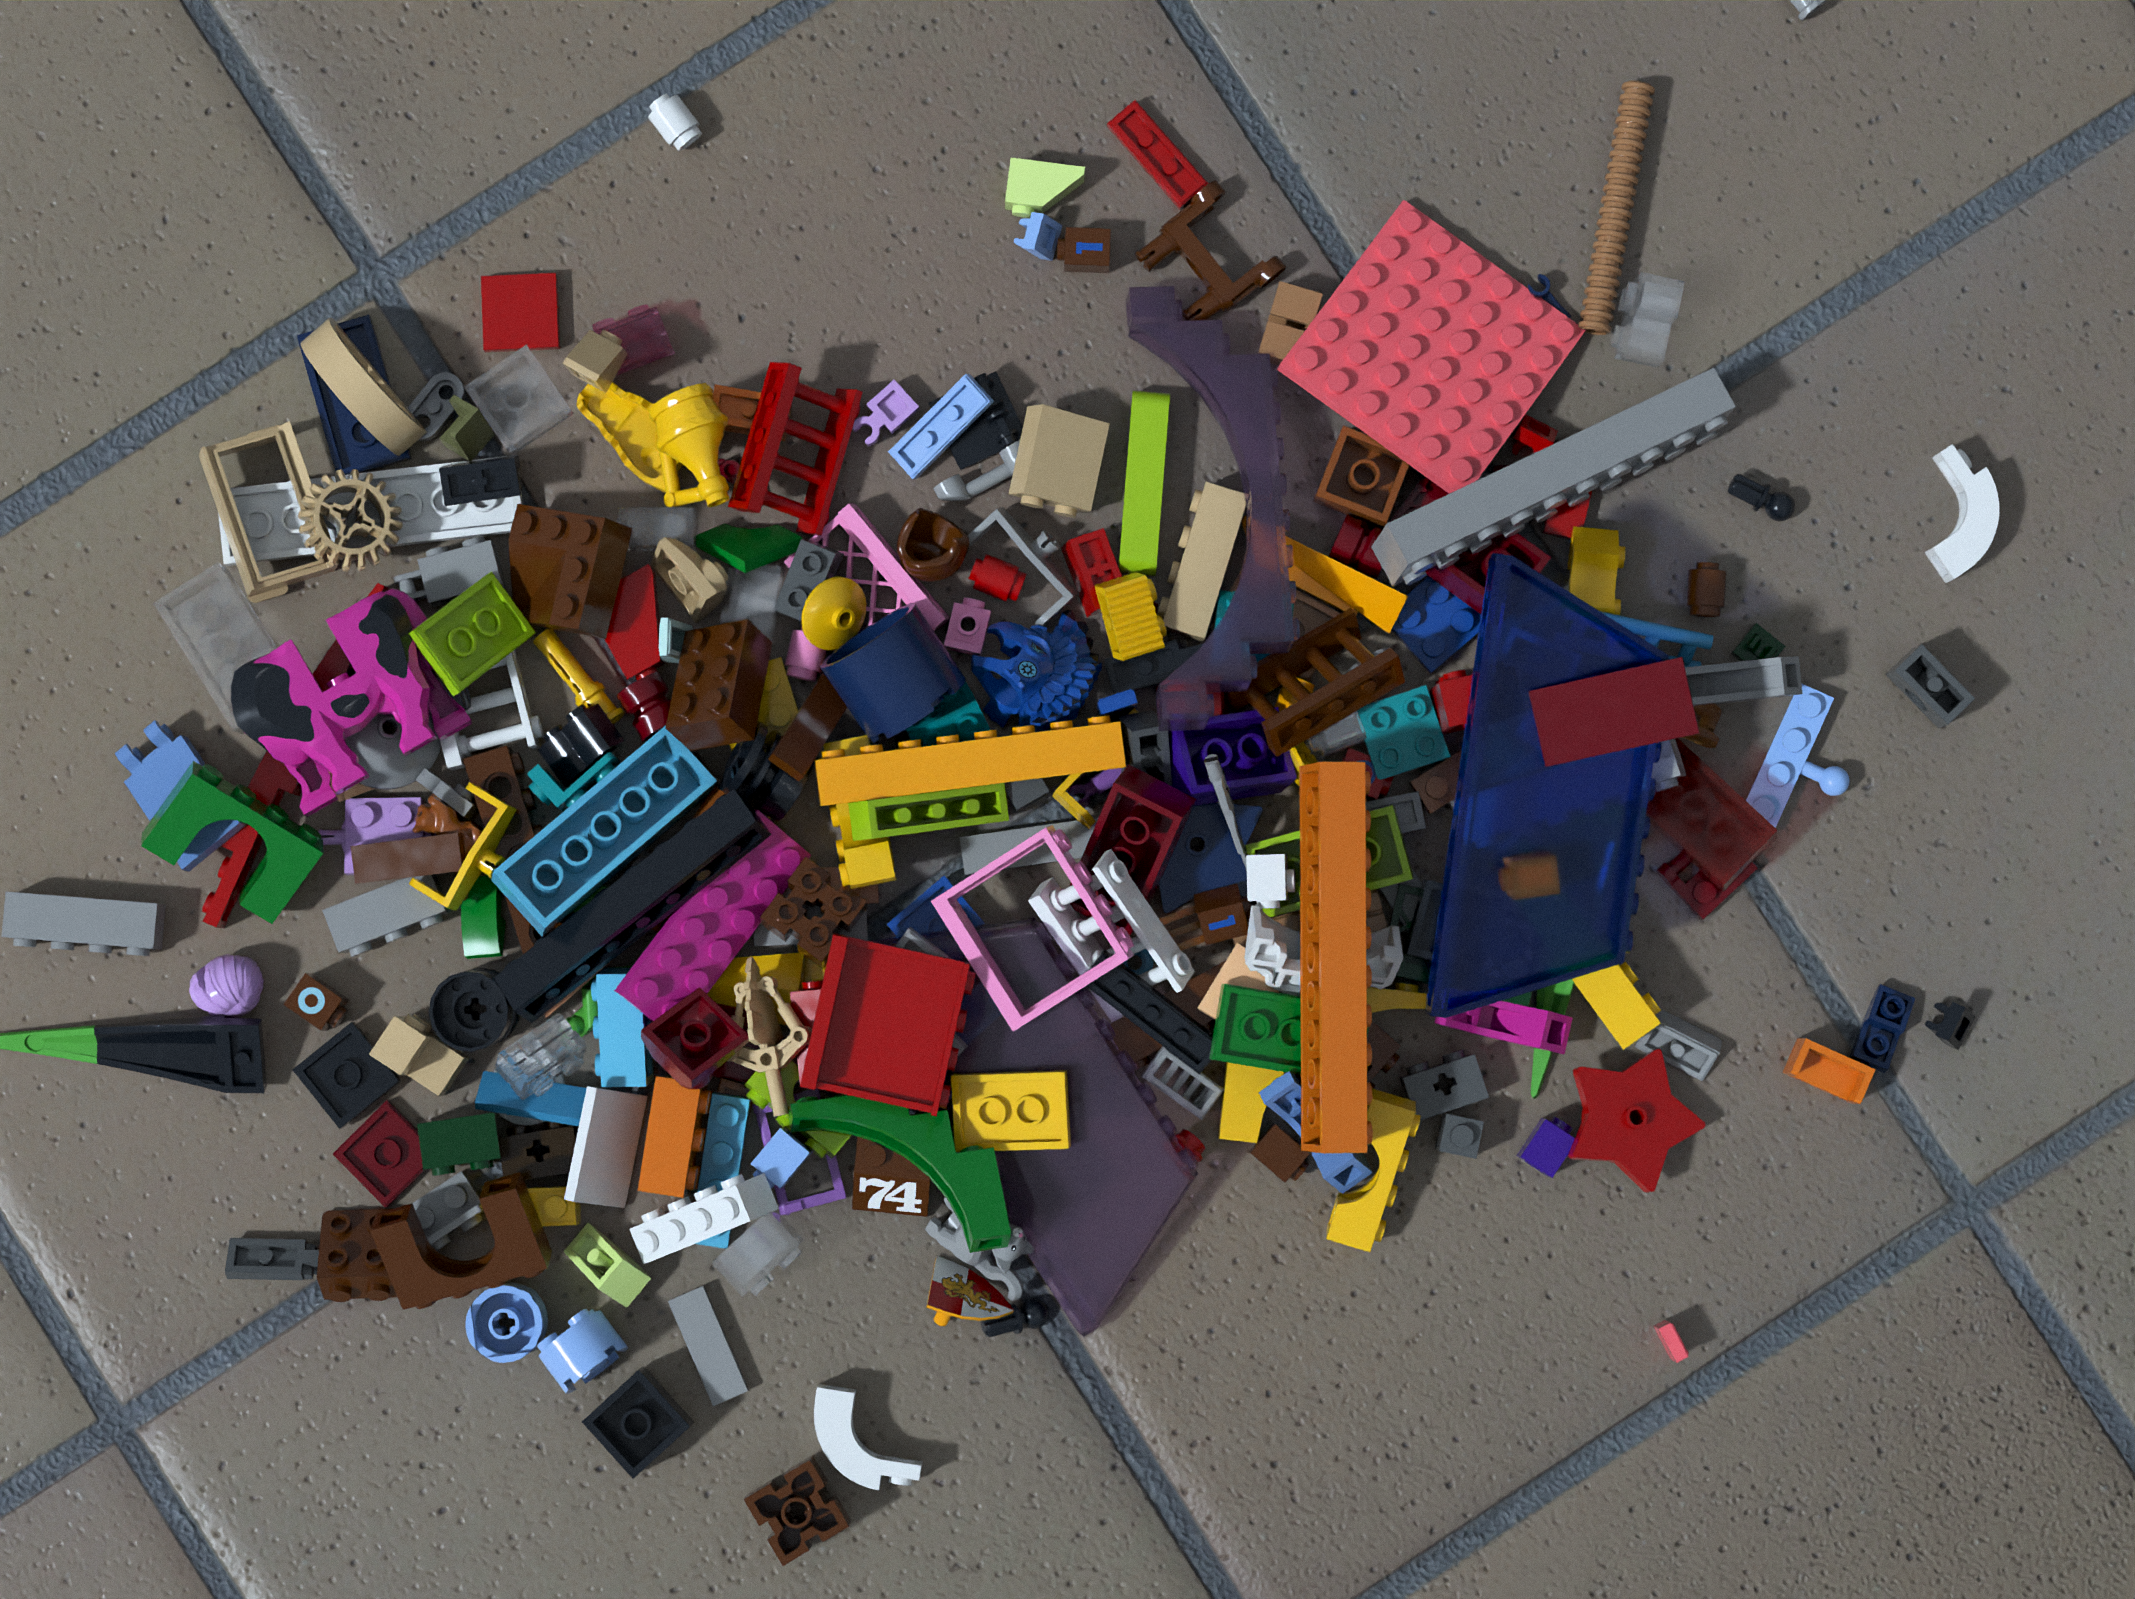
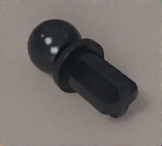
M1736 474L1729 484L1728 493L1752 505L1753 510L1756 512L1761 506L1765 507L1766 514L1774 521H1786L1795 511L1793 498L1785 492L1769 493L1770 484L1768 483L1763 486L1741 474Z
M1035 1298L1026 1300L1020 1309L1015 1304H1010L1014 1309L1013 1313L998 1319L982 1320L981 1328L986 1337H993L1012 1331L1015 1334L1022 1333L1023 1325L1030 1329H1038L1048 1321L1049 1309L1042 1300Z

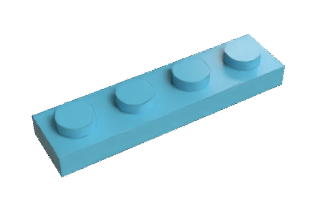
M718 1092L712 1093L697 1192L714 1185L718 1192L722 1191L721 1182L740 1175L751 1102L748 1097ZM731 1229L695 1244L728 1249Z

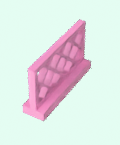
M848 503L838 512L834 519L824 526L821 536L814 535L809 539L817 543L823 540L822 545L828 547L829 534L839 525L849 535L848 552H839L844 553V556H848L846 578L858 584L872 585L870 607H866V611H869L868 626L875 622V612L891 613L902 607V601L906 605L915 603L934 631L950 620L949 615L920 580L907 573L901 564L898 554L856 504ZM855 543L863 553L854 552ZM795 553L784 561L788 568L791 566ZM854 556L866 557L873 564L872 581L852 579ZM879 572L887 582L878 581ZM878 585L891 586L897 593L896 609L876 608Z

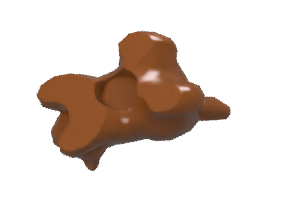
M433 793L428 798L429 804L425 803L418 806V812L415 817L416 825L412 831L415 833L424 831L435 835L462 832L465 856H467L484 829L471 820L460 821L457 811ZM468 892V894L466 895V897H465V899H464L463 901H466V899L468 898L469 892Z

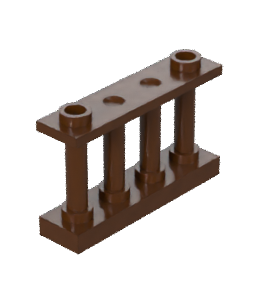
M1350 608L1223 682L1231 708L1234 711L1250 703L1265 719L1261 723L1269 749L1278 757L1405 683L1399 655L1392 648L1374 656L1359 641L1362 639L1355 611ZM1346 648L1361 665L1343 675L1327 658ZM1314 666L1329 683L1310 693L1296 676ZM1282 685L1297 702L1278 712L1263 695Z

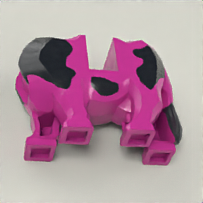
M394 588L386 592L380 591L326 619L327 624L356 674L349 677L348 673H343L327 683L329 689L324 692L291 639L269 654L247 662L234 671L231 684V705L237 726L247 736L267 750L274 759L284 763L288 771L297 779L302 787V799L299 807L306 817L337 801L336 794L339 795L370 777L366 769L359 765V757L348 747L345 740L347 737L362 731L378 714H392L395 720L401 724L402 734L399 747L405 757L437 739L429 727V710L432 714L434 730L440 741L472 724L470 717L466 713V710L471 707V696L468 687L453 696L408 634L427 618L415 600L403 591Z

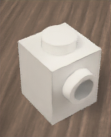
M1287 854L1246 855L1248 901H1257V906H1260V909L1280 908V900H1289L1288 892H1295L1294 869H1288Z

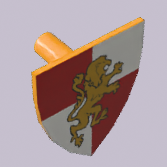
M936 1256L926 1308L937 1311L934 1316V1322L937 1325L946 1326L951 1316L981 1321L998 1319L1014 1312V1309L1005 1297L987 1280L962 1265Z

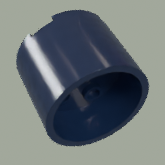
M915 603L900 607L877 620L835 650L820 666L871 743L877 742L879 740L878 735L884 733L888 739L923 719L935 710L934 707L944 699L943 694L946 691L951 696L966 682L965 676Z

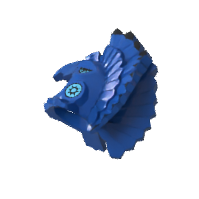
M1066 610L1061 613L1058 626L1054 628L1052 633L1047 632V627L1040 625L1031 626L1030 629L1012 622H998L988 626L987 633L998 637L1000 651L1008 655L1010 659L1000 660L992 657L972 655L971 671L991 698L983 708V711L989 715L992 721L997 722L1000 727L1005 726L1011 714H1019L1020 727L1034 725L1035 732L1050 731L1049 723L1077 718L1079 709L1084 705L1085 699L1089 697V692L1094 688L1093 683L1098 679V675H1100L1102 663H1098L1099 654L1090 653L1094 641L1090 637H1086L1089 630L1086 622L1076 621L1072 610ZM990 671L996 672L1003 678L999 680L994 678Z

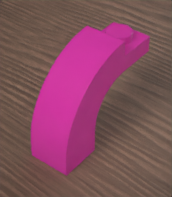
M1443 986L1434 1023L1488 1038L1565 1055L1573 1017Z

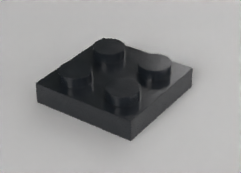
M355 1022L348 1024L292 1069L339 1129L344 1128L401 1082L392 1069L369 1055L374 1046Z

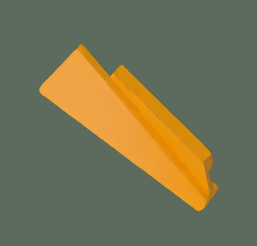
M1246 516L1243 517L1242 527L1255 567L1343 612L1352 608L1356 616L1359 612L1383 631L1390 633L1407 601V595Z

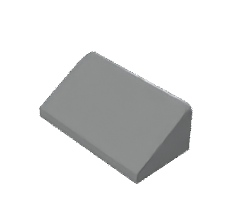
M1661 1009L1662 1011L1656 1014L1661 1024L1638 1039L1635 1048L1645 1053L1659 1048L1662 1051L1665 1063L1703 1081L1720 1053L1722 1040Z

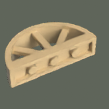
M328 318L300 343L303 352L312 366L339 400L391 452L400 456L427 433L333 318Z

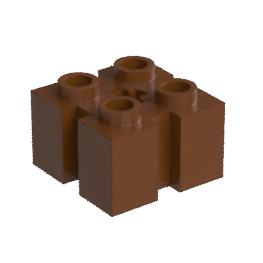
M805 857L788 879V888L791 890L790 894L785 898L778 893L760 916L761 925L785 942L791 935L799 940L797 943L798 952L820 968H823L828 960L833 934H837L841 927L850 932L867 910V900L847 886L841 885L838 890L832 888L829 885L831 882L830 874ZM816 905L821 907L820 910L823 914L821 918L817 916L812 917L811 920L806 918V908L809 906L815 907Z
M813 1455L788 1469L783 1475L787 1481L778 1487L775 1480L772 1479L748 1493L744 1498L758 1525L761 1526L768 1521L774 1531L767 1540L782 1566L809 1551L812 1546L810 1538L818 1534L821 1541L824 1542L849 1527L851 1519L837 1495L827 1499L822 1488L826 1486L828 1480ZM798 1501L799 1504L803 1503L807 1507L804 1512L805 1518L800 1519L798 1514L794 1517L790 1515L789 1511L793 1506L792 1502Z

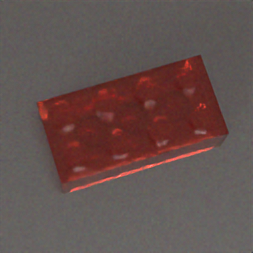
M1676 738L1675 740L1687 776L1677 779L1678 786L1657 792L1655 786L1640 790L1642 797L1627 803L1715 885L1725 892L1777 839L1778 830L1682 741Z

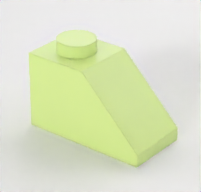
M1011 157L1005 209L1012 210V215L1022 218H1030L1031 212L1045 213L1084 183L1085 167Z
M590 1223L583 1227L563 1251L600 1291L626 1308L651 1280V1277L629 1255Z

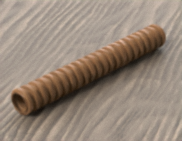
M1627 81L1621 87L1624 91L1619 98L1622 105L1618 106L1617 112L1620 116L1616 117L1615 120L1618 127L1613 131L1616 139H1613L1611 142L1614 150L1610 151L1609 157L1612 161L1607 164V169L1610 173L1605 175V180L1608 184L1603 186V192L1606 193V196H1602L1601 203L1604 207L1599 209V214L1602 218L1598 219L1596 224L1600 229L1596 230L1594 235L1598 240L1592 246L1596 251L1590 257L1594 262L1588 268L1591 272V275L1586 279L1589 287L1585 288L1584 293L1587 295V298L1582 301L1585 310L1580 312L1583 321L1578 323V327L1581 330L1585 329V333L1594 335H1607L1612 331L1609 322L1614 320L1611 311L1616 309V304L1613 303V300L1618 298L1615 288L1620 286V281L1617 280V277L1622 275V270L1619 266L1624 264V258L1621 257V254L1626 252V247L1623 243L1628 241V236L1625 232L1629 231L1631 226L1627 221L1631 220L1633 215L1629 210L1635 204L1631 199L1637 193L1634 186L1638 185L1639 179L1636 175L1641 171L1638 164L1643 160L1640 152L1644 151L1645 145L1642 141L1646 140L1647 137L1644 130L1649 126L1646 118H1649L1651 115L1648 107L1652 106L1653 100L1650 96L1655 93V88L1651 84L1642 81Z

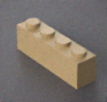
M1209 482L1205 483L1203 491L1195 490L1189 511L1196 513L1192 527L1184 525L1178 547L1185 548L1181 563L1173 561L1167 580L1168 583L1174 584L1170 598L1162 597L1157 615L1162 617L1166 631L1204 642L1249 497L1248 494Z

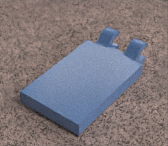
M155 720L143 729L149 740L157 746L149 755L144 757L137 747L131 749L128 744H125L115 752L120 763L132 774L124 783L149 821L154 817L191 763L195 761L201 766L205 764L188 737L180 735L175 739L172 731L166 724L160 726ZM220 820L205 826L197 833L178 859V865L184 871H191L246 826V823L237 820Z

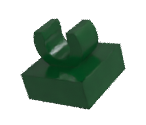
M1755 623L1731 654L1739 661L1775 658L1779 656L1786 646L1759 624Z

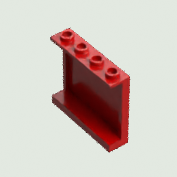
M834 933L800 1087L812 1090L816 1088L924 1111L931 1113L932 1116H937L939 1107L946 1109L951 1086L944 1085L947 1070L954 1071L959 1048L952 1047L955 1032L963 1033L967 1010L960 1009L963 994L971 995L976 973L969 971L970 963Z

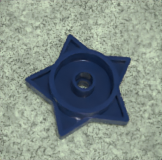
M1219 803L1193 806L1159 883L1162 908L1166 914L1193 899V894L1233 884H1238L1241 897L1247 896V871L1241 854H1238L1230 829ZM1234 804L1243 842L1246 845L1263 809L1260 806ZM1195 837H1199L1204 841V849L1200 852H1195L1190 848V841Z

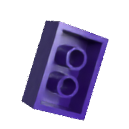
M1256 710L1176 721L1168 727L1172 787L1196 798L1194 806L1219 802L1205 766L1204 759L1211 754L1219 757L1232 800L1281 793L1297 779L1289 750L1276 757L1269 749L1261 723L1265 719Z

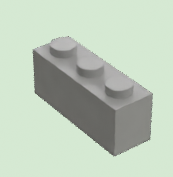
M437 874L413 877L444 894ZM412 877L400 879L322 910L338 953L350 952L351 957L373 950L371 943L385 938L387 943L400 940L408 936L406 929L420 924L422 930L444 922L442 915L451 911L409 885Z

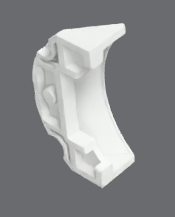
M1252 905L1244 956L1245 964L1250 971H1257L1264 976L1266 985L1282 993L1300 997V932L1281 925L1266 915L1260 909V906ZM1391 925L1371 932L1370 949H1366V965L1370 966L1372 972L1370 987H1376L1381 990L1391 985L1403 961L1399 926Z

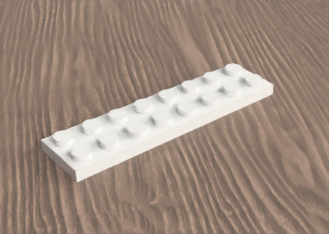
M470 461L359 473L358 480L364 481L365 476L368 473H372L373 480L370 483L376 488L379 482L384 481L386 487L381 492L382 495L385 496L389 493H395L396 495L395 500L389 504V507H401L402 512L391 519L399 520L403 525L401 530L391 531L399 537V541L396 545L386 543L389 547L510 533L517 504L523 505L522 493L520 496L445 506L439 468L444 465ZM350 474L345 475L346 479H349ZM331 476L332 480L336 482L335 476ZM321 478L310 479L312 484L315 483L324 488ZM291 481L230 488L256 563L315 555L314 547L306 548L304 545L310 535L299 533V528L305 524V521L298 518V513L301 509ZM339 493L328 498L325 503L332 505L335 502L340 505H346L352 502L356 493ZM366 498L364 504L366 515L375 520V525L381 527L377 509ZM355 505L352 512L346 518L341 517V519H346L343 535H346L354 523H359V521L355 522L357 518L355 516L358 508L357 505ZM323 515L330 538L335 542L336 528ZM219 516L223 563L226 566L236 565ZM359 535L349 538L345 547H365L377 538L370 535L367 538Z

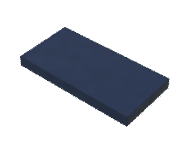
M368 314L338 323L391 388L371 316ZM313 331L297 335L335 471L341 469L345 475L351 474L352 469H357L359 473H365L412 459L409 448L403 454L397 456L378 441L347 409L321 378L306 357L300 344Z

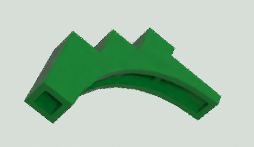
M841 1093L836 1094L833 1098L818 1099L814 1096L804 1097L797 1100L796 1103L790 1104L789 1123L791 1132L822 1130L861 1137L879 1143L905 1157L925 1173L950 1203L962 1226L970 1253L1008 1247L1011 1229L994 1147L983 1149L982 1146L975 1145L966 1147L959 1153H956L948 1110L938 1111L937 1116H932L931 1113L917 1111L914 1115L910 1116L908 1108Z

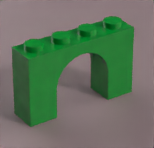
M193 761L142 832L141 846L174 866L197 833L210 823L220 820H237L250 825L261 835L267 850L261 863L240 890V906L273 924L323 855L324 849L321 834L310 825L303 823L300 826L289 819V815L279 806L274 804L267 806L257 800L255 793L241 784L234 786L224 780L223 774L209 764L201 766Z

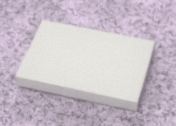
M587 1086L564 1200L625 1208L648 1096Z

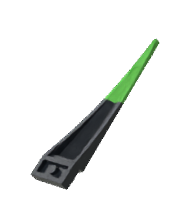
M225 1015L0 1033V1049L105 1065L176 1080L224 1093L264 1094L267 1087L262 1019L226 1018Z

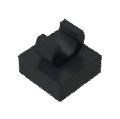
M1952 1002L1950 1007L1943 1003H1935L1934 1007L1939 1012L1944 1013V1019L1939 1024H1934L1927 1020L1925 1025L1944 1044L1959 1050L1975 1016L1966 1007Z

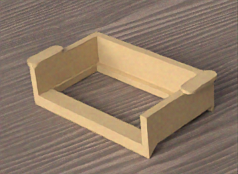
M290 421L282 425L251 432L243 437L208 447H201L199 458L245 587L247 598L252 603H259L282 596L287 593L288 585L334 572L339 565V560L337 559L333 568L328 567L327 563L331 556L325 553L318 561L261 577L219 457L277 441L301 510L309 509L301 501L304 496L314 497L309 490L312 483ZM320 514L322 529L331 540L324 517ZM317 544L313 546L315 552L320 548Z

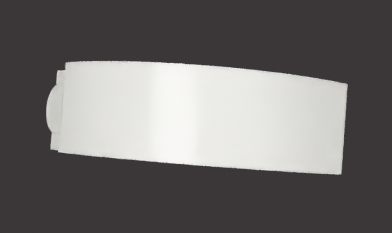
M1953 444L1932 457V459L1957 495L1959 518L1951 534L1925 552L1945 583L1966 572L1982 558L1993 541L1999 521V498L1992 475L1987 467L1973 474L1970 470L1972 463L1963 450H1957Z
M823 1384L817 1386L814 1404V1424L817 1438L826 1457L841 1474L861 1486L875 1490L880 1489L882 1475L889 1476V1483L910 1486L912 1480L919 1481L923 1461L880 1455L869 1450L859 1440L853 1425L856 1389Z

